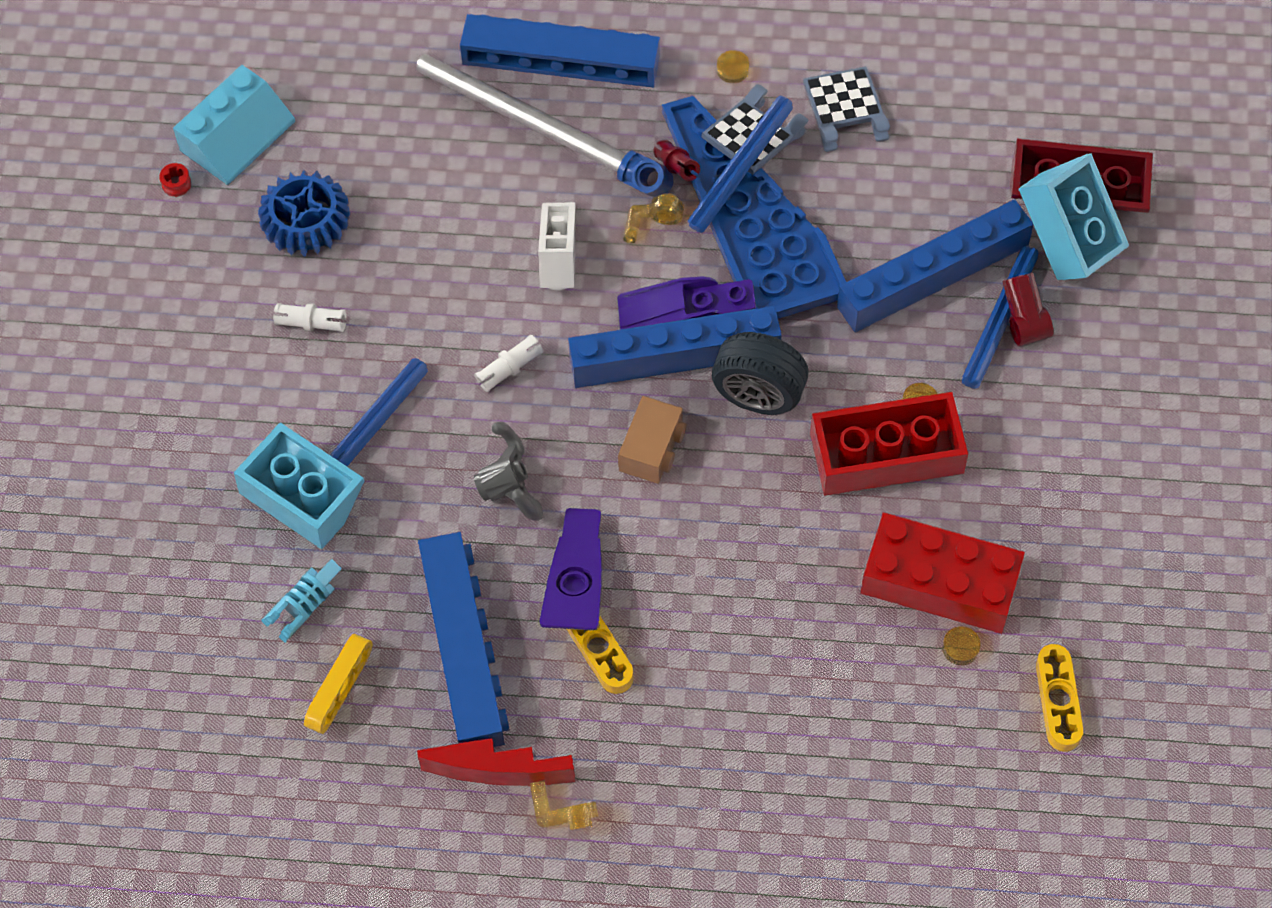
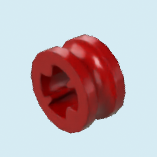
M170 163L164 166L159 173L162 189L167 195L178 197L190 190L192 185L188 169L183 164ZM178 176L179 182L172 183L171 178Z

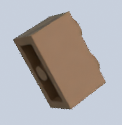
M642 396L618 453L619 471L659 484L663 472L669 473L675 458V453L672 450L675 442L681 443L686 432L687 423L683 422V408Z

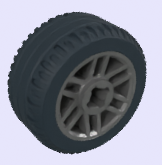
M743 332L730 336L722 343L712 368L711 376L718 392L736 406L759 414L779 415L793 410L798 405L808 379L809 369L802 355L788 343L762 333Z

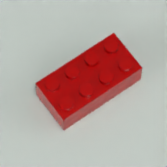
M953 392L812 413L810 436L824 496L960 475L965 472L968 450Z
M883 512L863 574L860 594L1002 634L1025 552Z

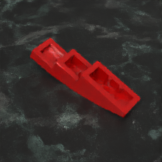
M492 738L417 750L421 771L456 780L503 786H542L575 782L572 755L534 761L532 747L495 752Z

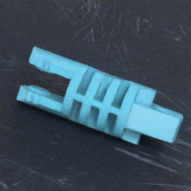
M333 559L319 572L311 567L261 621L268 627L280 617V613L284 609L295 619L284 627L279 636L286 643L310 617L317 606L325 601L335 590L329 582L342 568Z

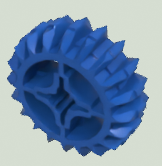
M304 169L301 176H295L290 172L289 179L287 180L278 177L276 181L277 187L268 185L267 195L261 196V206L258 207V215L261 220L259 223L261 230L266 235V239L270 243H275L279 251L287 248V252L292 256L297 250H300L304 257L308 250L313 249L319 255L321 246L331 249L332 239L341 241L342 231L347 230L350 209L348 197L343 192L339 182L333 183L330 175L322 178L318 171L312 176H308ZM317 200L326 203L330 207V209L323 207V205L321 203H318ZM279 217L285 218L286 222L292 223L291 227L282 223Z

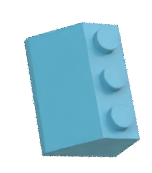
M241 65L174 126L173 130L179 150L223 183L229 185L295 122V117L264 79L244 65Z
M1092 154L1083 155L1044 171L1018 188L1057 280L1087 278L1129 246Z
M281 422L234 471L239 494L320 549H323L345 524L364 483L362 476Z

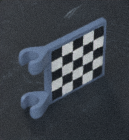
M867 66L803 78V84L820 131L824 151L829 152L838 149L836 143L838 133L836 128L871 122L877 142L889 139L887 131L890 129V124L881 108Z
M756 84L742 101L707 128L701 137L732 160L764 116V113L759 109L765 103L763 97L767 94L768 90L762 85ZM798 113L785 128L780 126L748 172L753 175L793 140L801 138L806 131L804 126L808 124L809 120Z

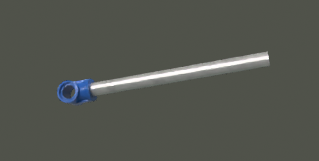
M427 54L422 55L417 62V72L616 171L619 181L650 197H663L673 187L672 173L664 165L633 150L625 154ZM657 171V182L652 186H648L647 180L649 175Z

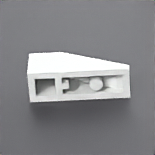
M576 202L542 203L538 249L540 288H549L557 291L574 288Z

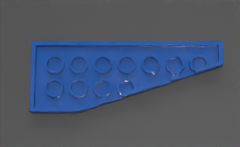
M694 96L662 104V114L676 147L679 146L689 153L690 158L697 161L700 165L699 174L694 170L691 171L697 177L691 182L701 202L731 159L701 137L702 133L717 120ZM760 168L753 175L749 172L746 173L709 224L733 282L747 279L752 280L756 308L775 306L778 319L838 301L839 286L846 283V280L826 235L806 219V214L798 206L795 207L783 195L784 191Z

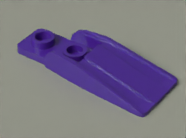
M685 277L621 293L617 297L620 330L756 309L754 285L750 279L718 284L711 277Z
M568 508L565 511L562 537H559L553 556L539 622L543 628L597 630L599 628L602 593V555L599 538L601 511L598 509Z

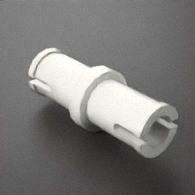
M277 303L274 308V312L288 314L287 317L273 315L274 324L278 326L303 327L305 331L311 332L315 328L343 332L346 323L332 321L333 318L346 320V311L342 309L317 308L315 304H306L304 307Z
M533 335L527 336L525 340L508 352L503 350L498 354V359L474 374L477 382L483 381L491 375L490 379L480 385L484 391L488 393L510 375L515 377L520 373L519 369L544 352L540 344L527 352L529 347L538 342Z

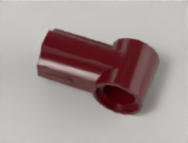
M1034 273L1002 281L1012 315L1009 319L1010 331L1016 345L1020 347L1053 337V322L1047 309L1042 306Z

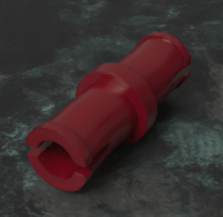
M661 140L656 143L662 150L660 151L654 146L653 154L658 160L663 162L670 173L679 174L686 181H692L697 178L691 171L694 170L699 174L700 165L697 161L690 158L689 153L679 146L675 147L668 140Z

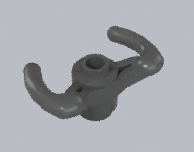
M495 422L492 425V432L496 435H501L508 447L496 462L480 469L474 475L476 488L483 500L491 499L494 501L507 496L515 502L527 518L539 521L543 517L542 506L538 500L528 493L525 487L524 480L528 479V473L521 461L525 452L523 443L505 422Z

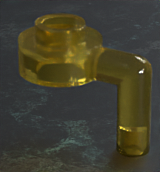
M664 193L654 197L651 204L632 205L628 211L623 240L627 243L636 242L641 218H651L663 225H676L680 223L683 218L684 203L677 196Z
M545 781L530 783L536 821L540 827L545 828L569 823L570 830L593 826L591 818L599 817L596 802L583 803L550 811Z

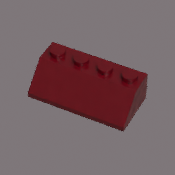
M1017 138L1011 168V198L1023 199L1018 188L1038 174L1083 155L1092 154L1114 209L1149 213L1153 153Z

